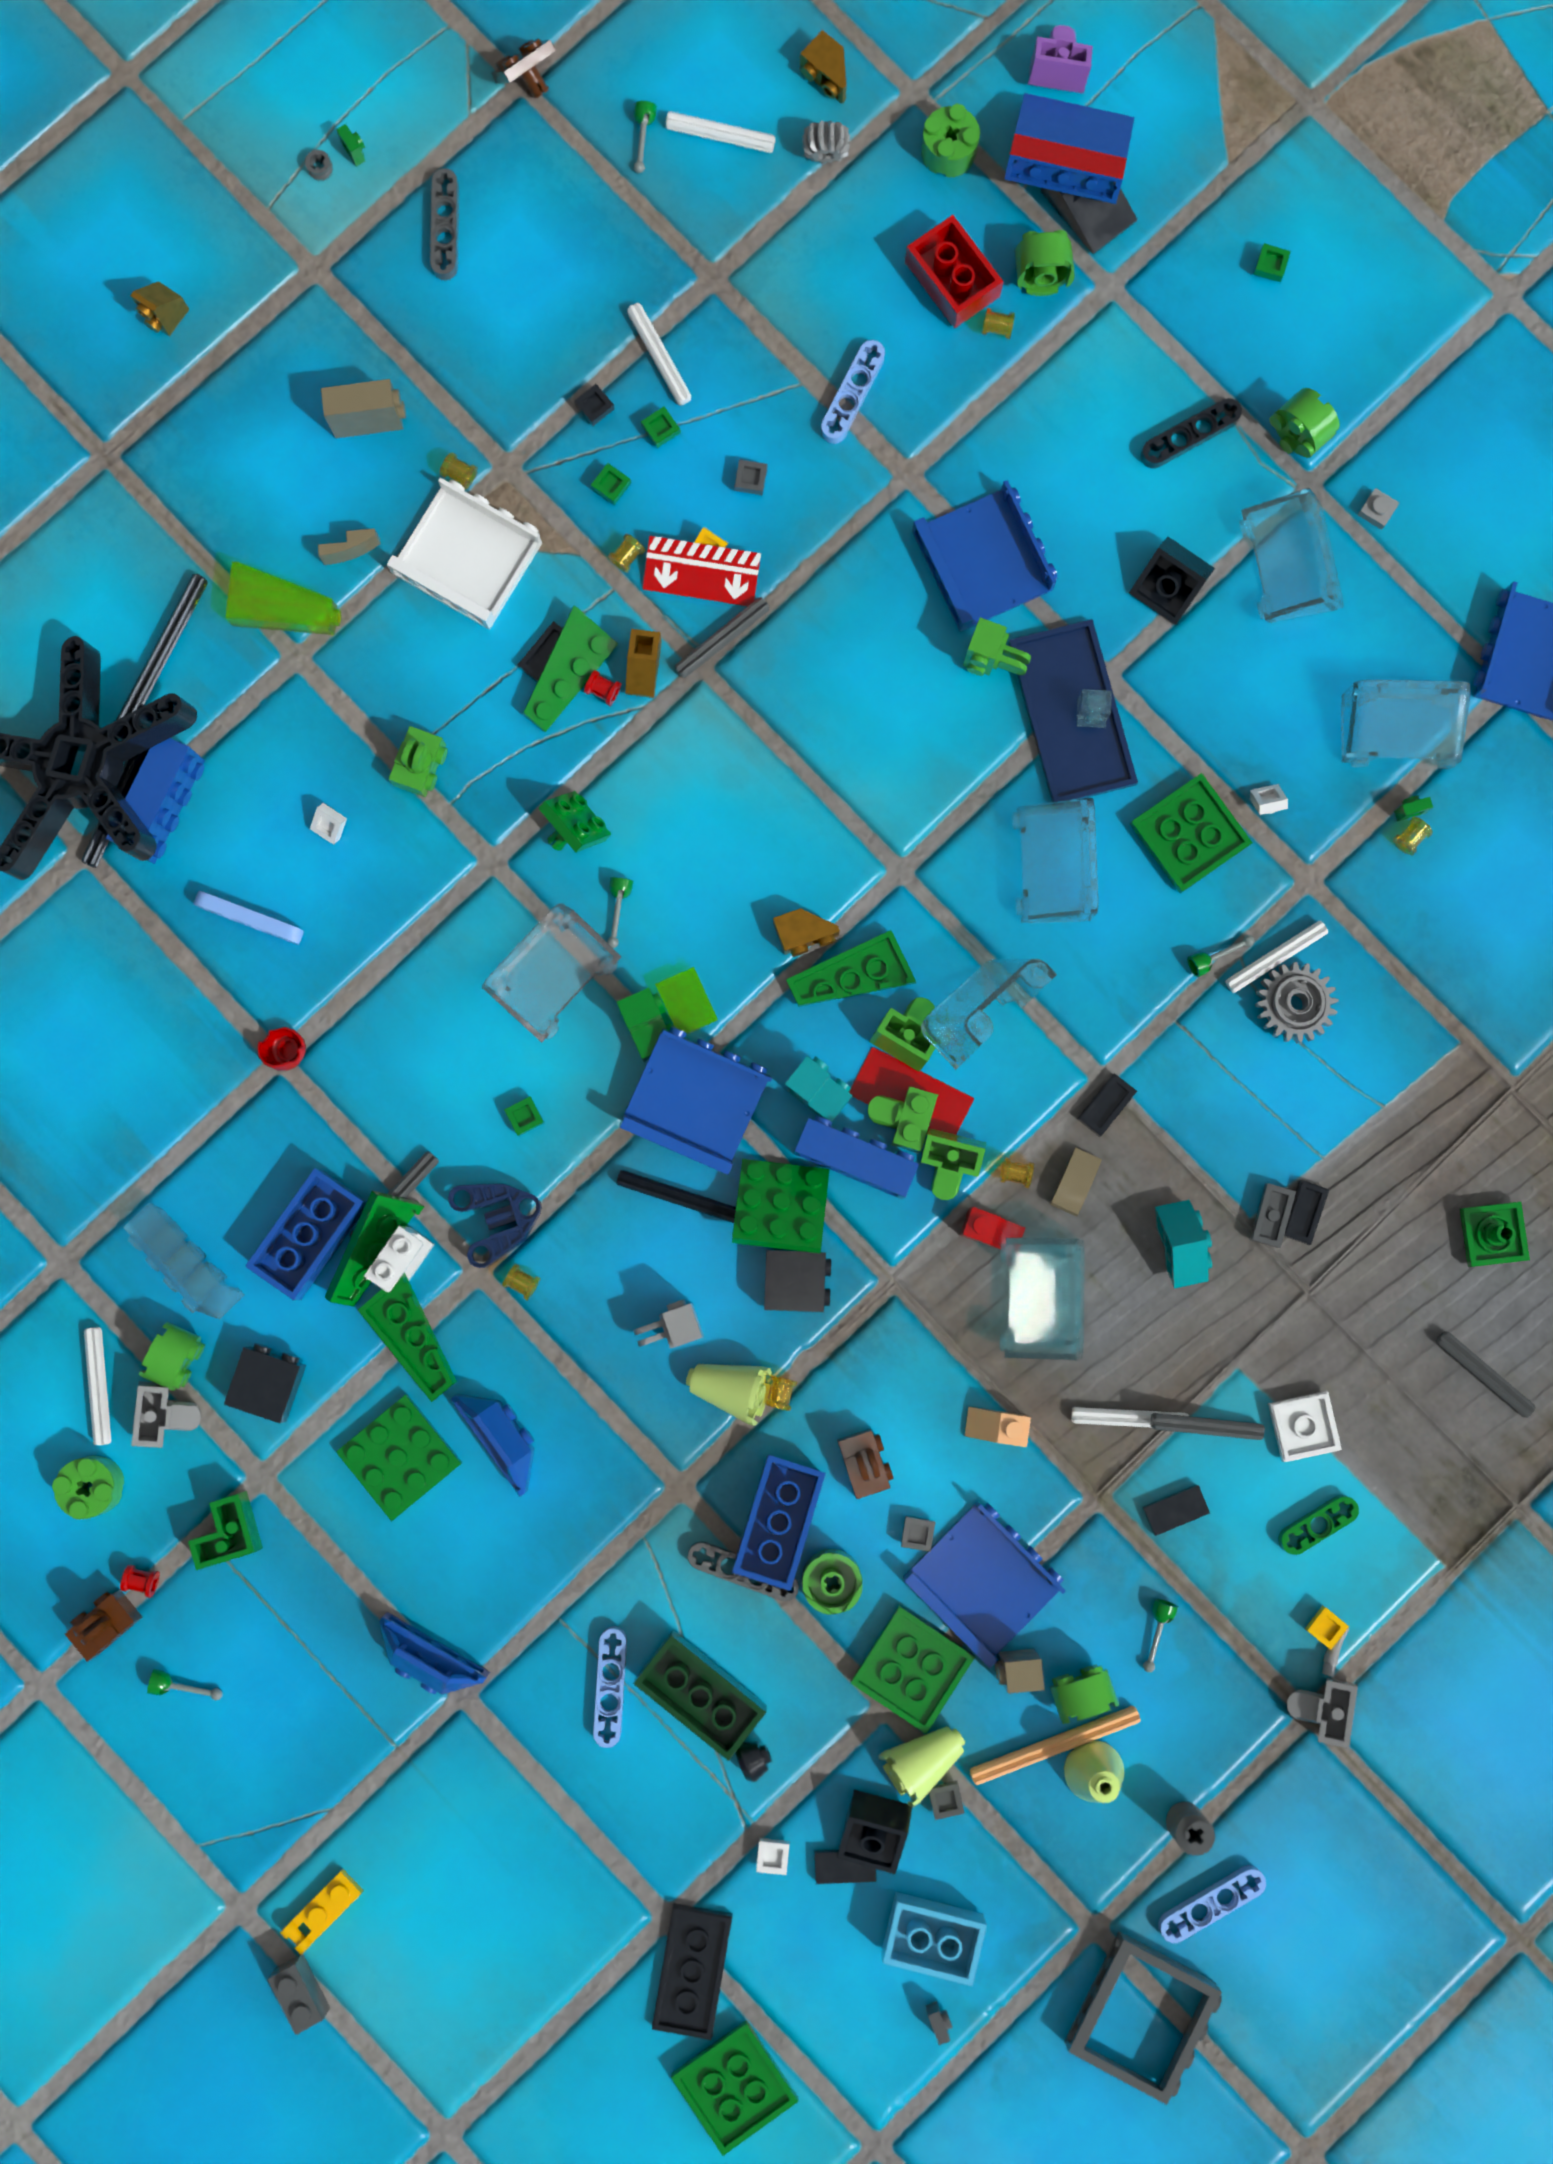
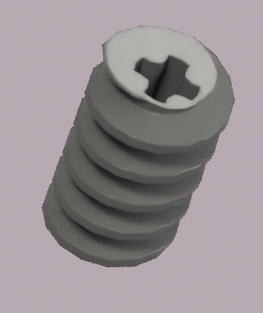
M1179 1802L1170 1808L1166 1817V1825L1179 1847L1187 1854L1194 1856L1203 1855L1208 1852L1214 1844L1215 1832L1211 1823L1199 1808L1189 1802Z

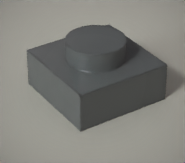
M739 459L735 491L763 495L767 464Z
M905 1516L900 1546L931 1552L935 1521Z
M957 1781L935 1785L931 1789L929 1795L935 1820L965 1814Z
M937 2001L926 2005L928 2018L938 2044L942 2045L951 2041L948 2030L953 2028L947 2010L940 2011Z

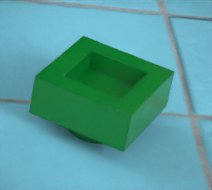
M346 124L337 128L336 131L341 144L355 166L357 167L366 160L362 152L365 145L357 132L352 133Z
M1264 243L1258 257L1254 275L1281 282L1291 251Z
M665 406L641 421L642 428L657 449L681 433L679 426Z
M607 463L592 482L591 489L615 505L630 486L631 479Z
M1419 795L1402 800V805L1394 813L1397 822L1425 814L1434 807L1430 797L1420 799Z
M531 1096L504 1109L517 1136L545 1123Z

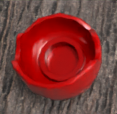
M287 1027L269 1030L267 1037L263 1041H259L257 1045L259 1059L264 1065L277 1071H289L295 1068L302 1061L306 1053V1044L303 1037L296 1030Z

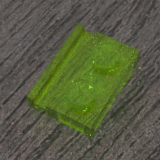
M694 967L655 984L674 1027L687 1032V1035L718 1021Z

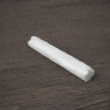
M672 111L668 112L666 118V128L769 153L774 150L775 136Z
M635 303L629 306L627 309L628 315L677 404L682 406L691 400V394L642 305Z
M1317 921L1225 981L1228 989L1232 993L1242 989L1328 933L1327 927L1322 921Z
M94 1327L84 1330L93 1444L99 1446L111 1443V1429L102 1329Z
M1073 1407L1071 1421L1076 1424L1151 1427L1150 1421L1153 1413L1189 1416V1414Z

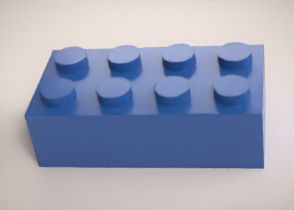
M171 738L149 749L125 798L157 843L155 854L147 860L155 864L157 858L160 859L163 856L167 846L165 842L170 832H174L178 826V815L182 807H185L191 799V788L195 780L198 781L204 772L203 764L205 761L189 746ZM108 834L106 839L115 844V842Z
M816 1116L814 1120L808 1118L794 1155L897 1198L903 1199L906 1197L919 1166L918 1163L913 1162L915 1158L913 1155L900 1150L896 1154L886 1150V1144L874 1139H870L869 1143L858 1139L859 1133L843 1127L842 1131L836 1130L831 1127V1121Z
M314 1168L245 1267L292 1300H302L360 1218L367 1201L325 1171Z
M767 1455L732 1567V1573L791 1591L826 1475L825 1472Z

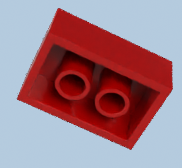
M954 215L907 246L906 265L954 329L1000 297L1004 281Z

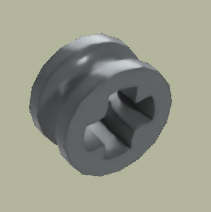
M313 150L306 156L305 165L313 179L322 181L331 176L333 166L326 152L323 150ZM319 161L321 164L323 162L324 167L322 169L315 168L314 163Z

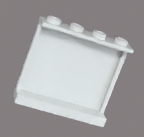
M440 477L438 480L441 487L398 558L392 555L387 566L396 577L490 630L542 545L539 531L528 522L521 524L514 520V516L503 508L497 510L491 507L488 500L481 495L474 494L472 496L465 492V488L454 480L448 482Z

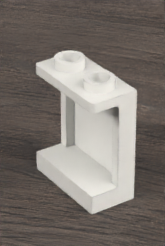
M399 1226L364 1276L386 1292H391L404 1272L410 1281L435 1244L414 1229Z

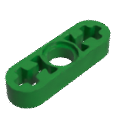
M1344 1495L1335 1496L1282 1529L1278 1536L1280 1547L1292 1555H1299L1352 1523L1359 1514L1358 1504L1350 1497ZM1341 1502L1345 1505H1350L1347 1509V1516L1338 1514L1333 1517L1337 1522L1336 1524H1333L1331 1517L1325 1513L1327 1510L1331 1514L1338 1512ZM1321 1516L1326 1521V1528L1321 1533H1314L1311 1529V1521L1315 1517ZM1302 1525L1306 1533L1312 1537L1310 1540L1306 1536L1299 1538L1296 1548L1292 1545L1287 1546V1543L1290 1541L1289 1534L1292 1533L1295 1536H1299L1304 1533L1300 1529Z

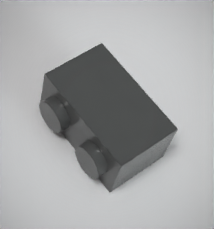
M303 1954L276 1967L267 1979L295 2035L321 2022L325 2018L330 2006Z

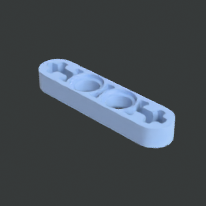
M869 340L863 343L828 409L821 426L822 437L828 443L836 444L843 441L884 362L885 349L880 342ZM874 350L877 352V355L872 358L868 368L865 366L867 353L870 354ZM858 373L865 375L867 378L866 384L863 386L853 384L851 381L853 375ZM850 398L854 401L855 406L853 409L845 411L839 406L840 400ZM837 416L841 418L839 431H835L834 434L829 433V428L834 426Z
M198 891L193 905L297 945L300 944L304 931L297 927L202 891Z
M616 1626L605 1629L599 1640L593 1734L596 1743L604 1748L616 1745L622 1731L627 1636L624 1630ZM611 1633H615L616 1638L622 1641L615 1648V1656L621 1654V1659L617 1657L603 1658V1653L606 1655L610 1654V1643L605 1642V1639L610 1638ZM609 1663L616 1664L620 1669L618 1678L613 1680L607 1679L603 1674L604 1666ZM606 1694H613L618 1700V1706L613 1710H606L601 1705V1698ZM599 1715L618 1717L617 1720L611 1719L610 1729L616 1732V1735H611L610 1740H605L604 1734H599V1731L604 1730L606 1718L600 1719Z
M1247 1865L1241 1867L1165 1912L1158 1921L1160 1933L1170 1943H1179L1260 1896L1266 1888L1264 1875L1254 1866ZM1250 1874L1256 1878L1254 1880L1256 1886L1253 1888L1248 1884L1244 1885L1247 1883L1246 1877ZM1234 1882H1237L1239 1887H1241L1243 1895H1239V1892L1233 1886ZM1222 1889L1232 1890L1233 1898L1228 1904H1221L1217 1900L1218 1892ZM1197 1904H1203L1207 1908L1206 1916L1200 1920L1194 1919L1191 1916V1910ZM1183 1912H1185L1188 1921L1191 1923V1925L1188 1927L1185 1921H1183L1184 1919L1180 1915ZM1172 1920L1175 1924H1178V1932L1174 1934L1171 1930H1168V1922Z

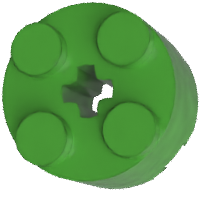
M954 104L939 108L925 121L921 156L926 167L935 174L938 172L946 174V177L960 176L971 168L975 160L980 129L975 117L963 105Z
M1064 230L1043 233L1029 231L1023 234L1022 241L1015 248L1018 287L1020 289L1022 287L1026 288L1027 294L1033 296H1047L1058 293V287L1066 284V288L1070 286L1074 281L1075 274L1072 245L1067 232Z
M1302 388L1269 418L1271 425L1276 429L1281 438L1279 441L1280 446L1286 453L1291 454L1294 451L1300 456L1310 458L1334 437L1340 427L1339 418L1329 402L1324 405L1317 398L1321 395L1313 389Z
M166 1322L162 1327L167 1329L163 1336L157 1334L142 1363L147 1369L140 1371L139 1376L174 1391L176 1388L179 1389L186 1386L192 1374V1371L188 1370L194 1359L198 1360L206 1344L201 1342L200 1336L170 1322Z
M87 1456L67 1463L53 1481L52 1489L55 1500L63 1512L74 1519H88L109 1512L119 1503L122 1497L124 1476L120 1467L113 1460L101 1456ZM88 1482H91V1483H92V1487H91V1488L89 1489V1491H88V1490H87Z
M824 1549L814 1554L804 1566L802 1572L803 1592L808 1603L815 1610L827 1615L842 1613L850 1610L861 1596L863 1585L861 1572L856 1561L849 1554L837 1549ZM834 1575H836L837 1582L839 1583V1585L836 1586L832 1584L830 1588H828L827 1581L825 1578H832Z
M1095 1664L1080 1669L1081 1675L1077 1677L1064 1674L1052 1679L1053 1685L1050 1686V1690L1062 1724L1070 1723L1069 1716L1071 1718L1077 1717L1079 1721L1111 1710L1110 1706H1119L1108 1670L1103 1669L1102 1665L1097 1666Z

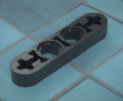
M1232 398L1221 400L1155 436L1145 443L1141 451L1140 458L1142 463L1149 468H1158L1232 428L1237 424L1242 415L1241 404ZM1224 408L1227 411L1232 410L1234 412L1231 418L1229 415H1226L1217 422L1216 418L1222 415ZM1201 420L1207 421L1211 426V431L1208 433L1199 432L1196 428V423ZM1174 434H1182L1186 438V444L1181 447L1176 446L1172 443L1171 437ZM1165 443L1166 449L1160 452L1158 459L1156 456L1150 457L1148 455L1151 448L1154 452L1158 451Z

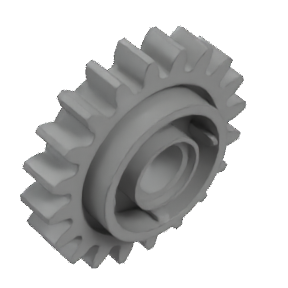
M1297 962L1291 964L1290 971L1285 964L1279 967V973L1272 970L1269 972L1271 980L1264 979L1260 982L1266 990L1256 992V995L1262 997L1263 1000L1256 1003L1255 1007L1264 1009V1012L1260 1013L1257 1018H1267L1268 1022L1265 1023L1263 1028L1268 1029L1273 1026L1275 1030L1272 1036L1276 1037L1283 1033L1284 1042L1290 1041L1292 1036H1294L1296 1044H1299L1303 1040V1035L1308 1042L1314 1040L1313 1031L1319 1036L1324 1034L1325 1031L1322 1025L1329 1027L1333 1024L1327 1016L1337 1014V1011L1330 1008V1005L1339 1002V1000L1329 996L1330 993L1336 990V987L1327 988L1325 984L1329 981L1330 977L1319 979L1321 969L1318 968L1310 973V964L1308 963L1303 965L1301 970H1299ZM1292 996H1297L1301 999V1010H1296L1292 1007Z

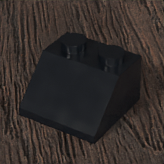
M1167 537L1158 547L1129 594L1176 625L1215 568L1170 537Z
M854 1789L847 1811L837 1859L896 1874L909 1833L912 1807L903 1802Z

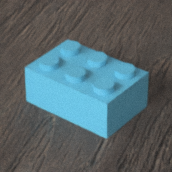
M895 1892L881 1950L883 1964L973 1986L987 1927L983 1914Z

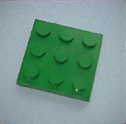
M1203 773L1190 780L1130 823L1180 894L1253 843Z
M742 1159L732 1243L821 1253L830 1169Z
M405 1394L336 1451L391 1522L463 1463L408 1394Z
M899 1605L850 1683L927 1734L975 1659V1656Z
M747 2020L671 2073V2079L722 2156L799 2102L797 2094Z

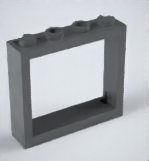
M1118 1931L1064 2042L1069 2053L1167 2105L1171 2096L1175 2097L1180 2089V2078L1184 2069H1189L1195 2056L1194 2049L1198 2041H1202L1207 2034V2022L1212 2012L1216 2013L1222 2001V1992L1216 1982ZM1130 1954L1204 1993L1159 2085L1085 2046Z

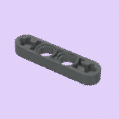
M444 168L436 171L432 177L430 263L434 275L438 279L446 281L452 279L458 270L459 185L455 173L450 169ZM444 180H449L447 185L448 196L444 195L441 186ZM443 205H448L453 209L452 213L447 217H441L437 214L438 209ZM448 232L452 235V239L447 244H441L437 241L439 234ZM442 253L446 254L449 264L446 265V270H441L440 268L443 261Z
M703 1541L696 1542L689 1549V1563L697 1570L780 1601H790L798 1593L799 1585L796 1578H794L792 1585L793 1591H787L783 1595L779 1587L772 1585V1590L770 1591L766 1589L768 1586L766 1583L755 1585L747 1577L735 1573H724L721 1569V1562L725 1558L735 1559L737 1553ZM702 1547L707 1549L706 1555L713 1558L715 1557V1552L721 1553L716 1563V1570L709 1568L712 1565V1562L709 1560H703L702 1564L697 1563V1557L693 1555V1552H699Z

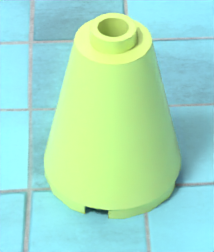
M697 1364L695 1369L691 1368L689 1370L686 1385L690 1386V1393L746 1424L755 1426L758 1422L754 1418L756 1415L762 1416L770 1392L771 1384L765 1383L766 1375L772 1377L771 1368L765 1366Z
M946 1726L888 1749L879 1754V1759L887 1761L883 1766L887 1776L901 1796L905 1793L908 1794L911 1800L907 1803L914 1808L964 1753L962 1746L965 1744V1741L956 1728L951 1730Z
M1093 1740L1075 1747L1067 1755L1064 1764L1065 1780L1070 1790L1080 1799L1088 1802L1108 1803L1113 1801L1120 1792L1124 1779L1123 1761L1118 1752L1108 1743Z

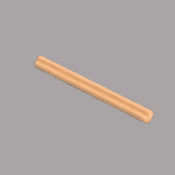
M1130 1706L972 1767L970 1769L972 1780L975 1785H980L1139 1723L1141 1721L1140 1715L1135 1706Z

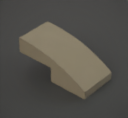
M376 530L346 531L347 542L318 544L319 557L324 565H330L364 555L380 544V537Z
M1075 1147L1063 1176L1058 1182L1050 1205L1077 1217L1102 1159Z

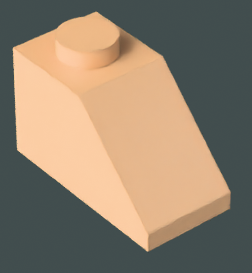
M968 1406L964 1436L995 1443L1027 1447L1031 1417L1023 1414Z

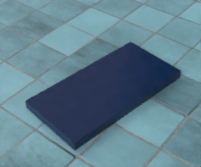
M1093 619L1009 640L1008 644L1010 647L1031 655V661L1026 665L1028 668L1026 674L1017 675L1053 806L1136 786L1138 780Z

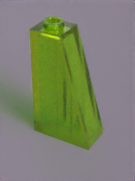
M232 561L225 616L232 626L335 635L336 626H340L341 610L338 609L332 598L242 563Z

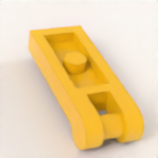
M342 1869L281 1930L280 1934L285 1939L289 1937L296 1945L294 1949L300 1955L303 1954L364 1890ZM302 1923L311 1930L306 1936L298 1929Z

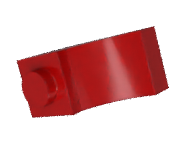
M970 1207L960 1236L1016 1256L1026 1228L1007 1221L1000 1216Z

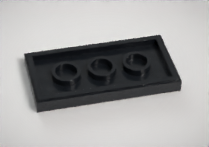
M673 1903L652 2030L712 2040L733 1913Z

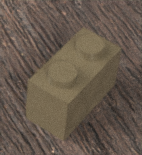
M1034 1649L999 1652V1661L994 1664L996 1680L998 1679L999 1685H1003L1008 1694L1044 1690L1042 1660Z

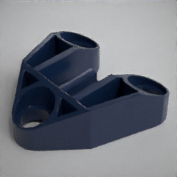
M506 1184L460 1185L454 1187L449 1193L448 1201L451 1208L455 1211L469 1212L509 1200L510 1205L484 1213L486 1224L489 1230L515 1221L518 1225L473 1243L467 1252L470 1264L477 1268H487L526 1241L541 1214L542 1204L538 1197ZM461 1190L467 1191L471 1198L470 1203L465 1207L457 1206L454 1200L456 1193ZM529 1198L536 1203V1211L532 1215L526 1216L520 1211V1203ZM479 1246H484L489 1251L490 1256L485 1263H478L473 1258L474 1250Z

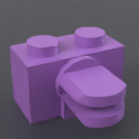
M1065 25L1054 27L1049 38L1037 36L1030 62L1028 84L1084 93L1091 69L1093 46L1076 43L1075 31Z

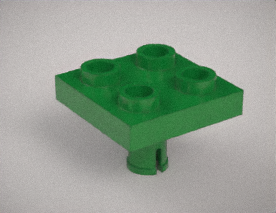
M576 791L546 800L538 808L556 829L547 838L549 844L556 840L551 846L555 850L561 851L568 843L576 853L605 842L612 835L606 828L605 822L594 814L588 807L584 797L577 794Z
M1522 1202L1459 1209L1468 1267L1530 1260Z

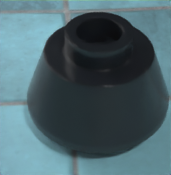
M758 1741L743 1742L735 1752L739 1766L747 1781L755 1783L769 1770L768 1763L772 1762V1758L766 1744L760 1746Z

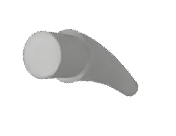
M1349 1627L1331 1650L1327 1649L1323 1658L1322 1674L1334 1677L1341 1646L1349 1632Z

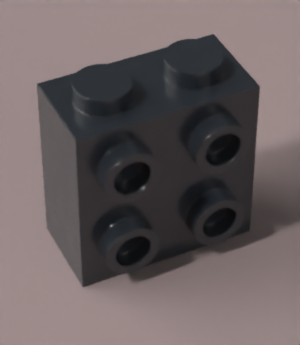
M766 1250L764 1310L824 1312V1306H830V1288H825V1276H831V1259L826 1258V1252Z
M254 1343L253 1347H243L223 1405L279 1424L287 1422L306 1365L299 1363V1357L283 1352L282 1356L270 1353L272 1348L262 1344Z

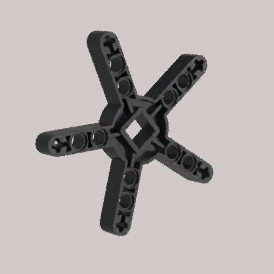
M77 636L68 638L61 648L59 722L49 728L40 740L0 733V766L31 771L38 786L0 846V871L18 880H25L33 874L74 808L82 809L89 807L119 849L141 861L150 859L155 854L157 843L116 787L122 774L124 761L190 728L197 719L195 707L178 695L169 693L101 728L99 726L101 656L96 648ZM81 751L85 752L78 776L72 775L71 771L77 752Z

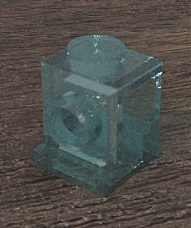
M1085 689L1081 691L1077 700L1078 727H1106V720L1111 714L1112 691Z

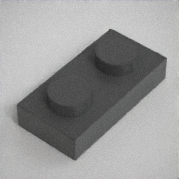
M1269 1183L1265 1184L1250 1240L1281 1248L1296 1191Z

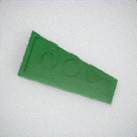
M575 605L568 615L567 621L547 659L541 676L522 712L543 732L549 729L587 683L592 672L601 666L618 645L615 640Z
M892 930L786 979L798 1007L916 984L913 973Z
M371 1191L325 1294V1298L332 1303L354 1307L372 1282L364 1276L397 1228L399 1226L409 1227L407 1224L414 1214L419 1215L424 1206L417 1201Z
M405 1272L391 1292L381 1289L358 1309L360 1314L431 1402L457 1382Z

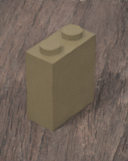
M390 379L321 388L324 417L335 438L403 430L402 419L407 418L404 401H401L399 389H394Z

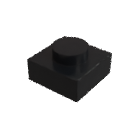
M597 384L574 400L575 406L592 426L596 425L615 409L614 404Z

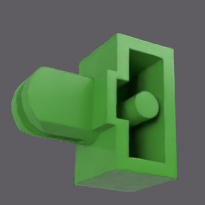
M980 617L968 647L963 666L967 667L970 673L978 676H983L984 674L989 676L992 668L997 669V667L1017 675H1025L1028 669L1026 665L1030 663L1031 655L1006 645L1009 634L1005 633L1007 627Z
M409 726L389 776V781L392 785L426 798L428 791H432L436 785L437 775L435 773L438 765H442L447 757L448 749L445 748L446 743L443 738Z
M917 997L910 1002L903 1015L890 1008L882 1018L869 1042L919 1072L928 1062L941 1039L927 1030L935 1016L933 1003L929 999Z
M909 1087L904 1101L882 1095L876 1096L868 1105V1117L874 1123L895 1129L891 1145L920 1153L938 1095Z
M929 1128L921 1163L935 1166L931 1189L937 1198L941 1200L953 1199L959 1191L963 1174L979 1177L987 1142Z

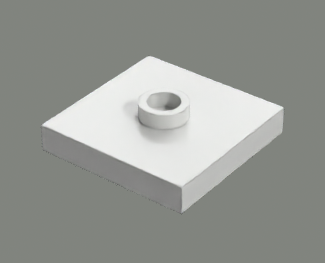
M1328 1391L1268 1403L1282 1462L1285 1463L1342 1450Z

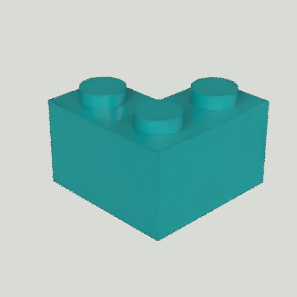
M806 1056L786 1081L784 1089L816 1115L833 1122L853 1095L849 1093L851 1087L839 1078L835 1081L831 1079L830 1074L827 1072L829 1066L815 1056L812 1060Z
M1190 1199L1155 1207L1156 1229L1165 1247V1266L1174 1289L1208 1282V1269L1212 1268V1259L1208 1248L1212 1247V1241L1209 1231L1202 1228L1203 1222L1200 1211L1194 1210Z

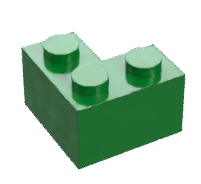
M649 988L616 1002L643 1062L649 1059L662 1028L669 1030L672 1026L671 1023L665 1025L661 1016L666 1011L658 992L652 994Z
M247 1491L210 1502L209 1505L217 1531L188 1541L196 1570L261 1550L263 1547Z

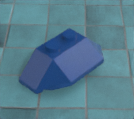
M461 1394L452 1397L450 1400L458 1409L519 1497L528 1491L535 1448L532 1443L534 1438L525 1427L520 1429L514 1420L517 1418V1415L508 1403L503 1405L500 1400Z
M389 1612L383 1615L379 1621L389 1663L396 1667L394 1671L406 1679L413 1677L420 1681V1686L429 1693L436 1694L438 1692L446 1694L482 1684L490 1674L486 1669Z

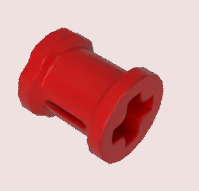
M594 670L585 685L584 693L588 695L593 694L605 700L606 705L611 706L619 694L621 683L618 681L614 683L600 676V672Z
M130 1564L123 1573L120 1590L125 1592L129 1589L144 1593L145 1597L151 1598L157 1589L160 1573L154 1570L151 1573L135 1569V1565Z

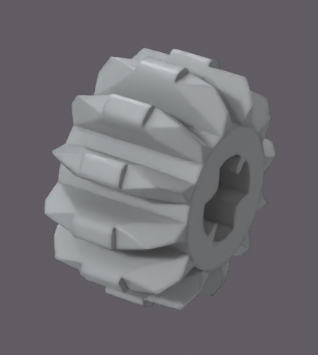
M821 120L820 123H811L810 126L804 128L803 150L805 157L811 159V161L832 163L833 161H841L848 156L850 135L848 127L842 125V123H833L831 120L824 122Z

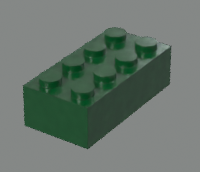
M674 1630L671 1631L638 1673L633 1683L727 1761L731 1759L766 1714V1704Z

